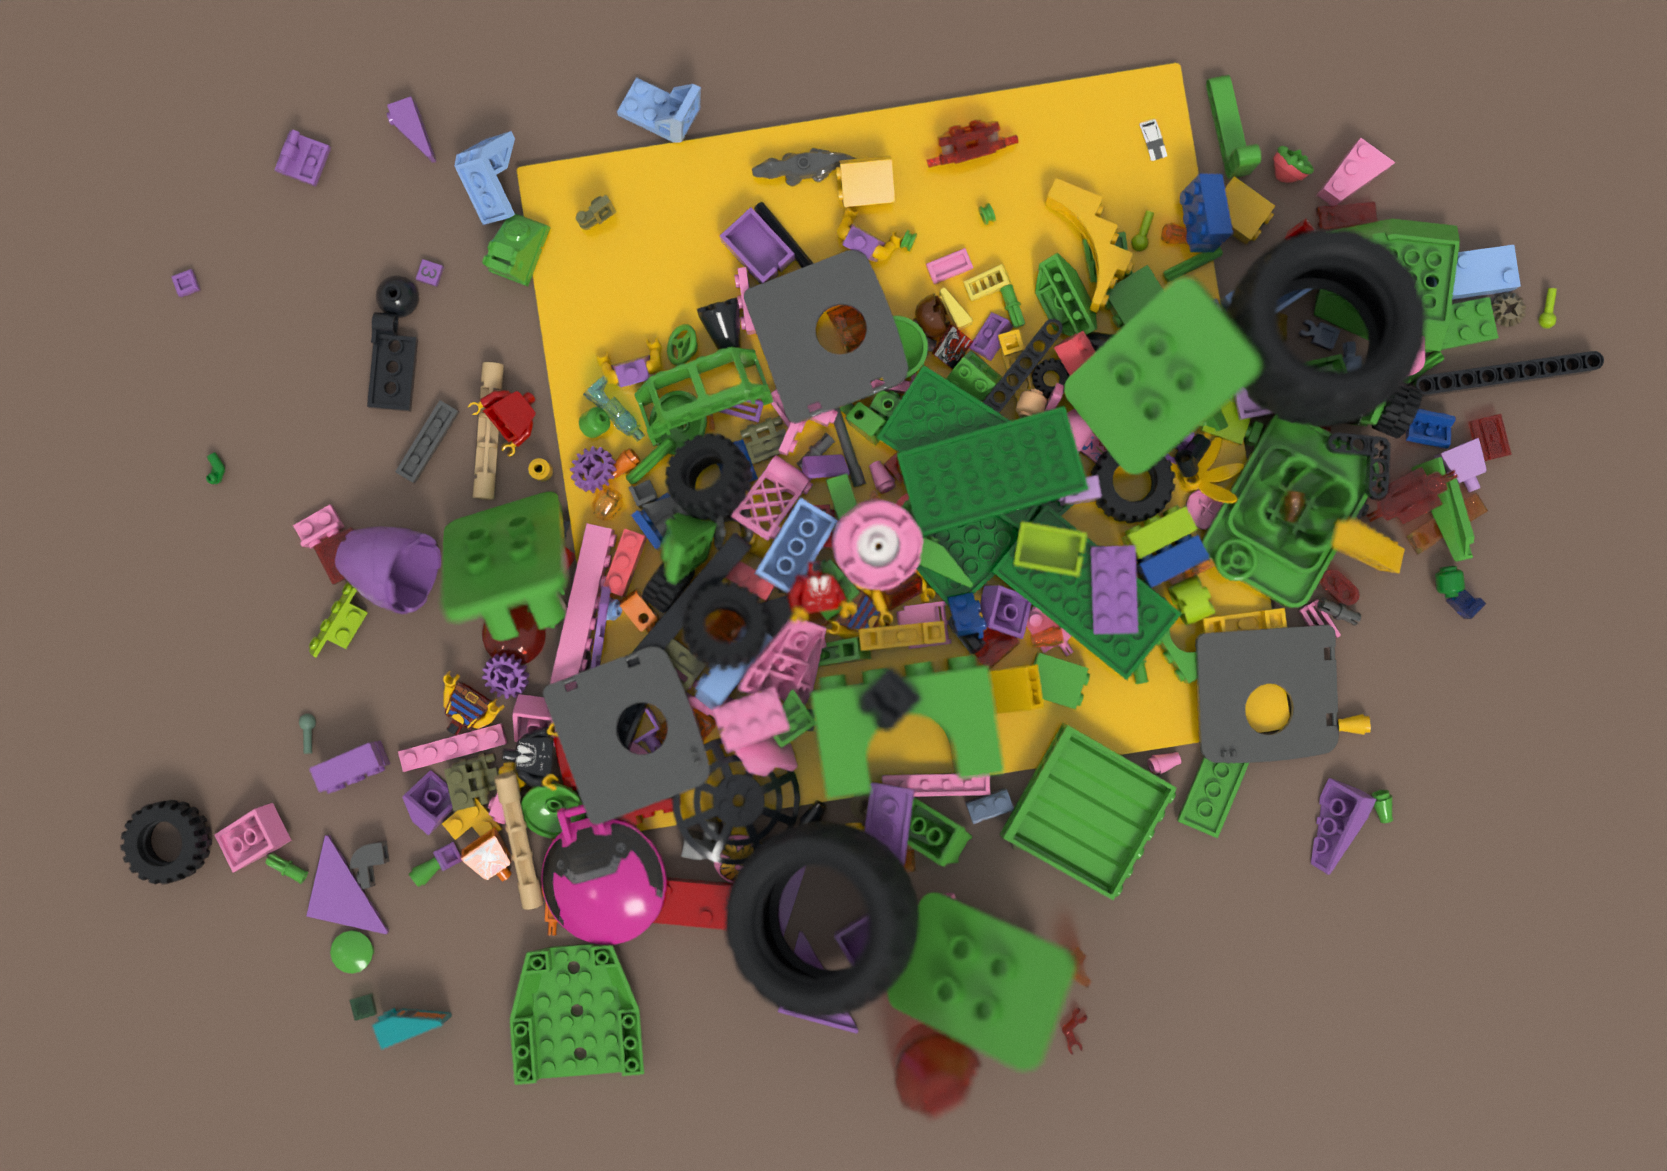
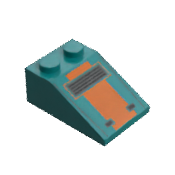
M392 1008L378 1016V1021L372 1027L382 1050L439 1027L451 1018L452 1015L451 1012L407 1008L396 1011L395 1008Z

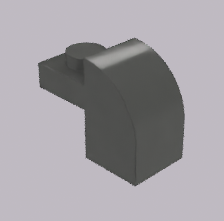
M716 816L706 820L709 827L718 833L719 823L716 822ZM687 829L697 844L712 853L717 843L716 840L707 835L705 831L699 832ZM684 839L681 857L695 860L706 859V857L691 848Z
M387 840L364 845L353 854L350 861V869L359 868L357 881L361 884V889L371 888L376 885L374 865L390 862Z

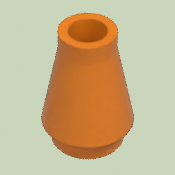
M631 448L623 450L615 461L616 463L613 464L617 469L611 474L618 478L620 475L635 468L641 461Z

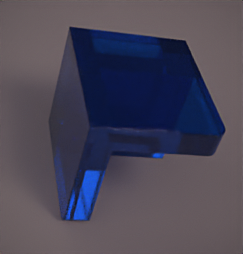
M1465 589L1458 592L1459 596L1451 597L1446 601L1463 619H1472L1486 605L1481 598H1474Z

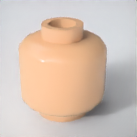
M1037 389L1024 391L1021 393L1016 406L1019 418L1044 412L1047 400L1043 393Z

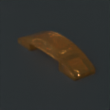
M1478 493L1464 499L1470 522L1488 511ZM1432 518L1408 534L1406 538L1418 555L1436 544L1443 536L1435 519Z

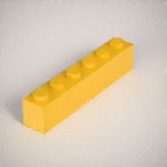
M1346 519V522H1337L1332 547L1379 571L1399 574L1405 550L1398 545V542L1383 536L1384 534L1376 532L1375 529L1368 528V525L1360 524L1358 520Z

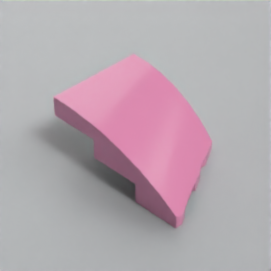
M773 737L735 750L748 772L766 777L775 767L793 771L798 767L791 742L780 748Z

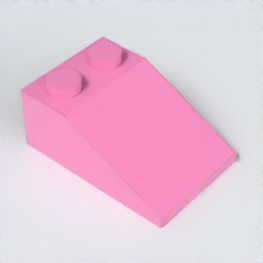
M273 803L250 811L215 834L216 840L233 873L292 841Z

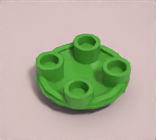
M357 930L343 932L335 938L330 954L332 962L338 969L352 974L362 971L369 965L375 950L367 936Z

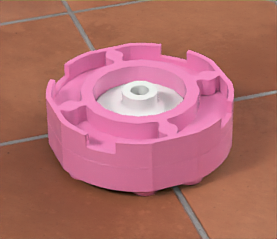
M885 500L864 501L845 513L835 527L832 540L835 560L850 580L863 588L880 590L896 587L914 573L920 562L923 545L920 529L909 514L900 506ZM880 542L879 546L875 547V544Z

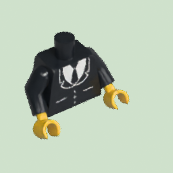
M554 723L549 727L538 728L522 735L521 739L516 742L515 749L503 748L502 761L514 762L513 772L528 786L543 788L547 786L550 790H556L557 788L554 785H550L553 780H559L554 775H551L554 737H551V735L558 737V734L555 733Z

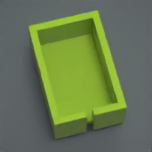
M1177 505L1163 512L1164 517L1160 518L1157 515L1145 521L1144 527L1141 528L1139 524L1125 531L1126 536L1121 539L1125 546H1135L1136 560L1198 530L1186 506L1179 508Z
M1021 522L1013 565L1079 576L1083 557L1077 556L1078 552L1084 553L1087 533Z

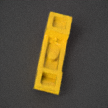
M1019 329L998 335L1006 371H1008L1024 350ZM1026 358L1021 359L1020 366L1024 369H1029ZM1031 374L1015 392L1016 403H1018L1021 393L1035 389ZM1008 376L1011 386L1018 384L1016 376Z
M1285 608L1202 619L1204 633L1287 627Z
M944 621L858 629L861 651L946 642Z

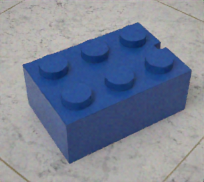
M1198 174L1180 193V204L1183 207L1184 213L1183 222L1187 230L1186 240L1189 244L1190 252H1214L1222 245V242H1225L1233 234L1223 175Z
M1191 534L1176 540V545L1172 546L1169 544L1156 550L1157 555L1155 556L1151 553L1137 559L1136 574L1138 578L1152 588L1210 559L1198 535L1194 537Z

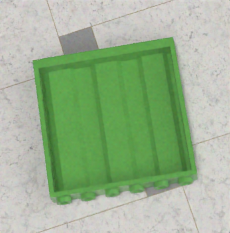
M1062 723L999 835L1114 901L1115 897L1121 894L1125 879L1131 876L1134 870V863L1143 855V847L1147 840L1152 839L1155 833V826L1164 818V810L1168 803L1170 804L1174 800L1177 788L1069 725Z

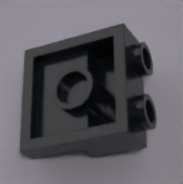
M890 666L856 701L859 703L858 708L863 714H870L875 719L874 724L879 730L889 732L913 709L922 697Z

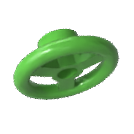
M688 324L678 326L669 338L667 355L670 362L674 365L685 364L697 352V338L692 326ZM682 331H688L683 338L676 339ZM674 345L678 350V359L675 358L673 353Z
M1231 538L1224 541L1215 553L1216 569L1228 580L1241 581L1247 579L1257 568L1258 554L1252 544L1241 538ZM1232 545L1229 561L1222 565V553L1227 547ZM1239 545L1249 550L1252 558L1251 562H1248L1247 555L1244 552L1239 551ZM1237 555L1240 557L1238 564L1234 562V557ZM1231 567H1245L1248 569L1246 572L1238 575L1230 574L1226 571Z

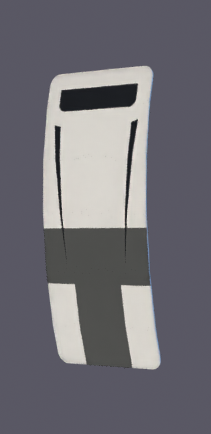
M1153 119L1140 123L1151 161L1167 157L1165 145L1156 120Z

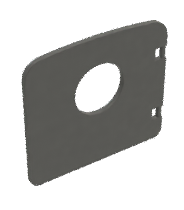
M849 250L745 291L744 301L790 422L797 424L814 416L869 397L877 392L890 389L902 383L907 377L908 365L890 307L867 257L860 251ZM838 305H847L857 309L865 318L867 325L866 336L862 344L856 350L847 354H834L825 350L816 337V326L821 315L829 308ZM883 378L885 384L872 388L870 382ZM820 402L822 408L813 412L809 411V405Z
M1313 625L1202 633L1197 636L1195 643L1199 746L1202 755L1206 759L1215 763L1271 762L1327 754L1336 747L1339 739V725L1337 721L1338 694L1337 664L1335 659L1336 635L1332 626ZM1329 647L1330 659L1324 660V648ZM1265 684L1280 686L1286 691L1291 701V715L1288 722L1281 730L1272 734H1261L1255 731L1249 725L1245 714L1248 697L1256 688ZM1327 713H1332V725L1326 724Z
M654 646L647 647L545 687L543 691L545 702L591 823L597 825L699 787L708 779L710 765L697 721L679 676L668 654L663 649ZM639 657L641 664L629 668L627 661ZM576 681L578 688L567 692L565 685ZM644 702L656 706L662 711L667 720V737L662 746L650 754H636L629 751L622 745L617 734V723L620 715L627 707L635 703Z

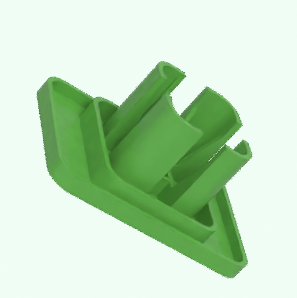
M1190 277L1178 278L1169 284L1067 379L1065 395L1122 469L1130 474H1140L1152 468L1251 383L1261 371L1262 360L1259 353L1198 280Z
M1275 415L1267 424L1247 459L1244 469L1239 473L1230 489V492L1236 495L1238 500L1235 503H1222L1201 542L1210 557L1206 562L1215 566V553L1224 541L1231 538H1241L1252 544L1258 554L1257 568L1250 577L1241 580V582L1285 607L1296 608L1308 602L1337 552V549L1332 547L1337 522H1346V519L1355 520L1368 497L1365 491L1367 457L1331 453L1327 450L1325 443L1326 439L1333 434L1319 426L1290 423L1277 418V415ZM1336 438V440L1332 441V444H1335L1337 448L1340 445H1347V442L1340 443ZM1378 463L1373 465V471L1376 474H1380ZM1232 545L1223 551L1221 556L1222 565L1229 561ZM1239 545V551L1244 552L1247 555L1248 562H1251L1252 558L1249 550ZM1238 555L1234 557V562L1236 564L1240 562V557ZM1231 567L1226 571L1230 574L1238 575L1246 572L1248 569L1245 567Z
M555 492L539 493L464 516L450 522L445 527L443 535L441 608L447 620L459 622L482 615L492 638L495 640H507L519 636L510 614L509 606L528 601L539 629L555 625L565 617L566 605L561 596L565 594L564 585L568 580L562 505Z
M940 893L925 895L918 905L919 924L915 948L903 974L900 975L896 983L888 990L890 1004L898 1011L1016 1070L1030 1071L1036 1069L1044 1059L1076 970L1074 956L1069 950L947 895Z

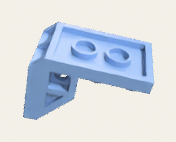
M636 77L620 105L617 115L674 143L682 142L700 110L701 87L695 84L674 87L672 92L668 93Z
M512 131L484 139L456 155L454 166L483 225L515 215L496 176L508 168L515 141Z

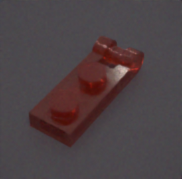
M1375 202L1320 206L1316 208V215H1319L1318 229L1353 227L1377 222ZM1328 214H1332V221L1328 220Z

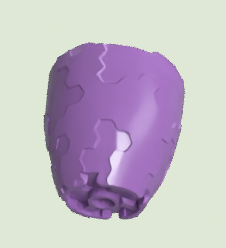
M377 526L348 532L345 536V542L342 541L337 549L335 565L340 574L362 596L382 608L399 614L414 612L427 602V596L432 590L438 569L441 567V553L435 539L427 534L399 527Z

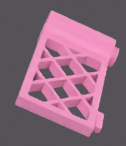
M775 455L766 470L746 495L745 500L734 511L732 518L766 540L770 537L774 539L781 530L779 524L803 493L807 494L813 484L810 481L812 478L807 477L803 472ZM765 478L773 482L775 488L765 489L763 484ZM780 492H788L794 497L791 500H782ZM776 493L778 501L768 502L766 494ZM762 494L764 503H753L752 496ZM780 506L781 514L772 515L770 507ZM765 507L767 516L757 517L755 508ZM751 509L753 517L745 518L739 513L741 510ZM769 521L770 530L767 532L762 529L759 522Z

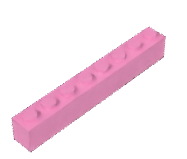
M586 524L550 684L584 672L587 669L588 660L585 658L587 651H591L593 639L590 637L592 630L595 631L598 618H595L596 610H599L600 593L607 577L604 575L606 568H609L611 565L612 556L609 555L610 549L615 546L617 539L613 529ZM576 681L565 685L567 692L578 688Z

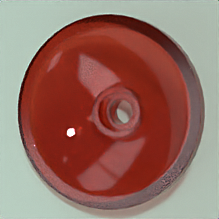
M519 603L508 607L519 636L507 640H495L492 638L486 623H484L482 640L486 651L492 658L496 654L501 656L503 653H506L508 658L514 654V660L522 659L520 665H525L533 661L541 653L546 641V628L539 629L533 613L527 612L528 606Z

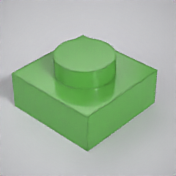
M1255 421L1248 425L1244 444L1249 446L1255 445L1264 424Z

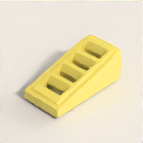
M1003 264L963 281L971 301L1000 291L1004 286L1012 285ZM998 273H1000L1003 282L1001 283L999 282L998 277L996 275ZM992 276L995 283L994 286H991L988 277ZM980 280H984L987 287L986 290H983ZM972 283H976L979 293H975Z
M945 287L942 288L939 296L954 328L960 331L972 325V318Z

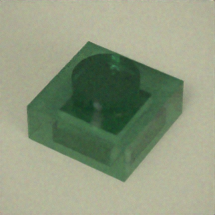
M372 993L349 1000L354 1021L378 1014Z

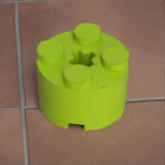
M1198 575L1178 582L1168 589L1173 605H1176L1182 613L1180 618L1185 625L1193 624L1215 614L1213 605L1208 601L1211 598L1209 590L1206 586L1202 587Z

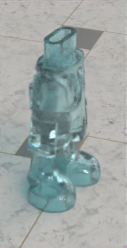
M603 375L583 395L597 407L602 408L609 415L610 420L618 430L628 437L632 436L638 442L645 436L639 429L641 425H637L636 419L616 397L610 400L606 396L604 388L608 383V379Z

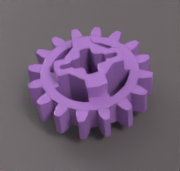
M594 446L591 447L590 451L585 448L583 455L578 453L577 457L579 459L572 461L575 467L570 468V471L573 473L571 479L575 481L574 484L583 491L587 492L590 490L592 493H595L596 488L602 491V485L604 484L609 486L608 479H614L611 473L617 469L613 466L616 462L611 457L612 455L602 447H599L597 450Z
M503 653L501 656L496 654L487 661V665L482 670L485 672L482 679L487 680L485 687L491 686L490 693L496 691L498 692L497 697L504 694L505 698L508 699L511 695L514 698L517 697L519 693L521 694L529 683L527 678L530 674L524 672L527 668L526 665H520L522 659L516 661L514 660V654L508 658L507 654Z

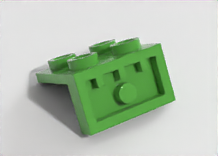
M969 351L948 375L946 380L982 402L998 384L1002 376L974 352Z

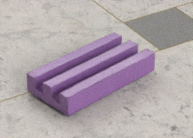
M755 400V405H758V409L741 404L732 406L756 413V416L729 409L719 412L759 423L764 405L762 401Z

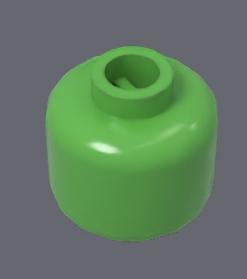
M599 407L589 409L579 418V428L589 438H597L610 428L609 415Z

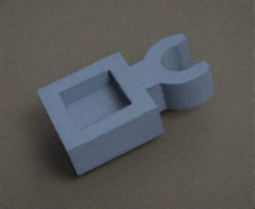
M1310 320L1303 321V324L1309 327V331H1299L1298 334L1300 336L1313 337L1312 344L1329 351L1333 350L1340 332L1339 329L1322 322L1316 327Z

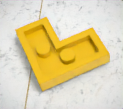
M478 797L474 798L476 806L458 810L442 823L455 840L471 827L480 837L494 827L498 832L503 827L493 820L494 817L489 815V810L484 804L481 805Z

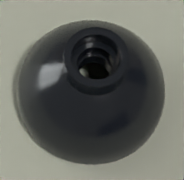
M390 276L384 279L378 286L376 300L382 312L397 314L398 318H403L410 315L416 309L419 302V292L416 285L410 279L403 276ZM397 291V296L392 298L391 292Z

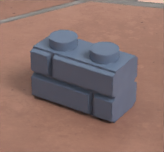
M1006 788L965 802L973 824L981 822L982 819L987 820L1014 810Z

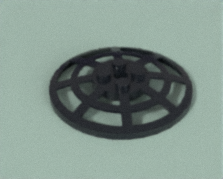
M720 737L705 743L704 747L706 752L711 749L717 760L710 765L709 776L720 767L724 779L716 787L703 783L695 788L693 797L695 815L684 820L680 809V794L672 796L673 815L682 837L700 855L725 865H743L747 858L730 859L720 857L725 845L745 846L752 844L753 850H755L761 844L760 840L774 828L777 821L787 824V829L794 827L800 805L799 785L794 771L787 770L788 773L778 778L771 771L768 774L771 781L762 786L753 779L754 773L748 772L747 769L744 775H733L728 763L742 762L738 755L724 756L719 746L724 744ZM790 781L794 790L792 817L781 813L783 803L781 786ZM774 789L776 792L775 810L764 806V794ZM702 791L712 795L713 808L704 812L701 811L700 805ZM737 794H741L744 798L743 804L739 807L733 804V798ZM761 814L772 818L769 824L757 834L753 822ZM717 816L724 822L725 825L721 834L719 835L714 832L705 820ZM699 823L705 833L717 841L712 853L696 843L689 834L688 827ZM745 826L749 838L740 840L728 839L733 827Z

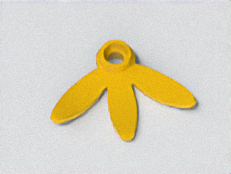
M1216 437L1211 441V446L1198 463V473L1189 478L1182 476L1181 483L1185 489L1191 491L1199 489L1204 495L1215 501L1235 503L1238 500L1236 495L1212 483L1224 481L1235 476L1244 469V465L1242 463H1233L1207 471L1215 462L1221 449L1222 438ZM1194 479L1196 482L1190 483L1188 481Z

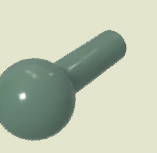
M304 714L299 719V726L303 729L304 754H312V729L316 725V719L311 714Z

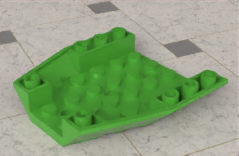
M1392 218L1343 228L1344 230L1358 232L1363 237L1384 244L1393 251L1394 255L1405 267L1407 266L1411 270L1417 281L1420 298L1424 299L1425 350L1440 352L1449 327L1460 244L1457 226ZM1427 277H1434L1437 280V285L1429 287L1426 284ZM1319 289V292L1316 294L1313 315L1368 340L1364 321L1357 310L1339 295Z
M588 943L552 946L527 952L510 1017L514 1084L537 1083L539 1079L604 1073L622 1072V1076L644 1074L640 1009L613 945ZM572 961H576L580 965V970L576 973L571 972L569 969V963ZM575 1004L581 1005L583 1007V1014L575 1015L572 1012V1006ZM576 1048H584L587 1052L586 1057L578 1058L575 1054Z

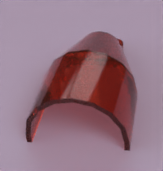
M924 1023L913 1026L901 1037L894 1051L893 1059L894 1083L904 1109L917 1110L918 1113L925 1114L928 1119H931L964 1101L968 1097L967 1092L973 1082L971 1076H976V1069L982 1065L977 1050Z

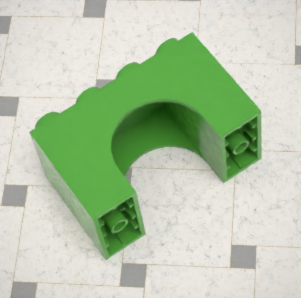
M976 655L947 659L948 670L933 672L932 662L904 665L906 677L902 678L922 697L908 714H917L931 718L942 727L950 743L954 773L957 777L964 779L1004 773L988 666H977ZM888 668L863 671V683L847 686L845 674L819 678L820 690L811 692L827 799L871 793L867 752L870 741L878 728L874 724L875 719L870 714L865 715L859 710V703L856 700Z

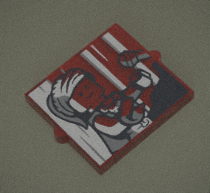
M950 324L943 336L939 338V342L931 354L953 370L965 356L973 341Z

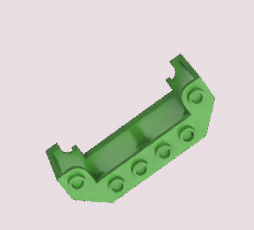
M734 347L720 349L711 355L698 357L692 362L679 364L668 371L658 372L654 376L649 377L634 394L653 446L663 442L662 434L671 435L670 429L748 400L755 404V400L761 398L763 405L774 402L755 350ZM734 361L741 378V383L721 392L707 395L699 374ZM756 364L763 385L751 383L744 368ZM691 377L698 399L675 409L663 411L656 390ZM653 403L657 419L650 426L644 406Z

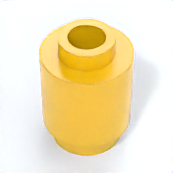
M537 458L529 464L528 471L534 479L543 482L551 478L553 468L546 460ZM542 466V471L537 473V469Z

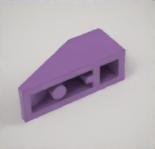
M408 97L388 104L389 112L387 117L390 124L395 125L432 163L436 162L417 104L413 98Z

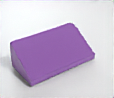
M991 312L969 348L991 361L1000 348L998 335L1010 332L1013 325L1008 319Z
M841 454L805 456L802 459V472L809 478L838 477L844 474L849 475L850 473L846 461Z

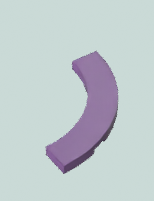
M602 586L591 669L600 666L610 587Z

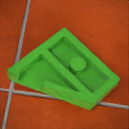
M794 690L790 691L782 706L790 729L788 732L773 737L780 748H783L816 725L815 720Z

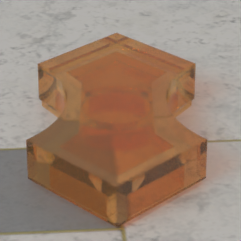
M1210 558L1168 579L1171 585L1177 584L1214 567V563Z

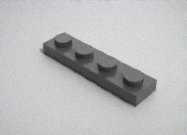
M439 400L395 472L415 484L459 414V411Z

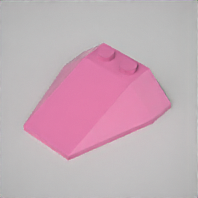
M800 618L796 623H793L790 619L748 668L738 688L742 691L756 694L758 691H765L775 687L778 697L784 701L790 691L794 690L802 703L806 705L813 691L826 628L807 620L801 623Z

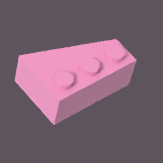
M1360 138L1349 150L1317 196L1332 207H1335L1388 170L1396 162Z

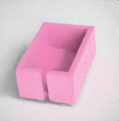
M775 687L712 709L719 731L724 728V731L720 733L727 753L788 732L790 729Z

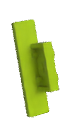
M349 582L343 587V595L340 600H336L332 605V613L329 618L324 619L322 622L320 633L309 644V652L315 658L327 640L346 649L368 613L366 610L350 603L357 590Z

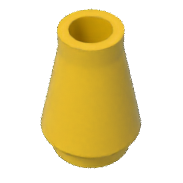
M1360 714L1338 719L1339 732L1344 731L1361 735L1370 733L1369 716Z

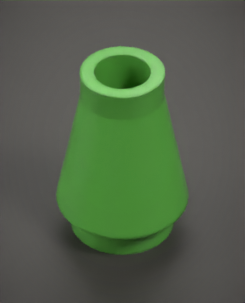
M1388 790L1373 792L1372 797L1377 799L1374 808L1380 823L1392 822V795Z
M433 857L412 868L409 876L418 887L422 884L425 886L441 867L436 858Z

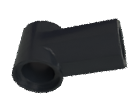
M1196 434L1187 447L1175 455L1177 467L1183 477L1189 478L1198 473V463L1211 446L1210 440L1202 434Z
M951 616L949 619V626L952 632L957 636L953 618ZM977 633L957 636L971 655L979 652L986 645L982 638H978Z

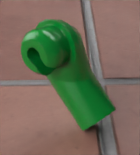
M214 452L207 456L208 461L213 467L211 473L206 476L209 484L220 483L225 472L224 464L218 454Z

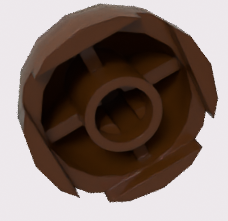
M935 293L925 297L917 304L915 310L916 318L913 321L922 328L925 335L938 338L950 332L952 329L950 321L945 322L947 312L940 298L935 296Z

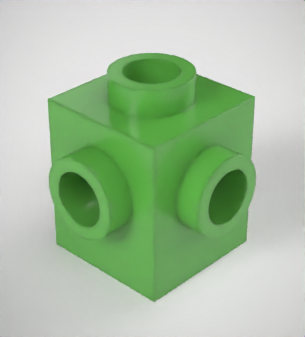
M891 390L889 392L880 391L875 396L869 409L886 422L901 401V396ZM889 404L891 408H885L884 405Z

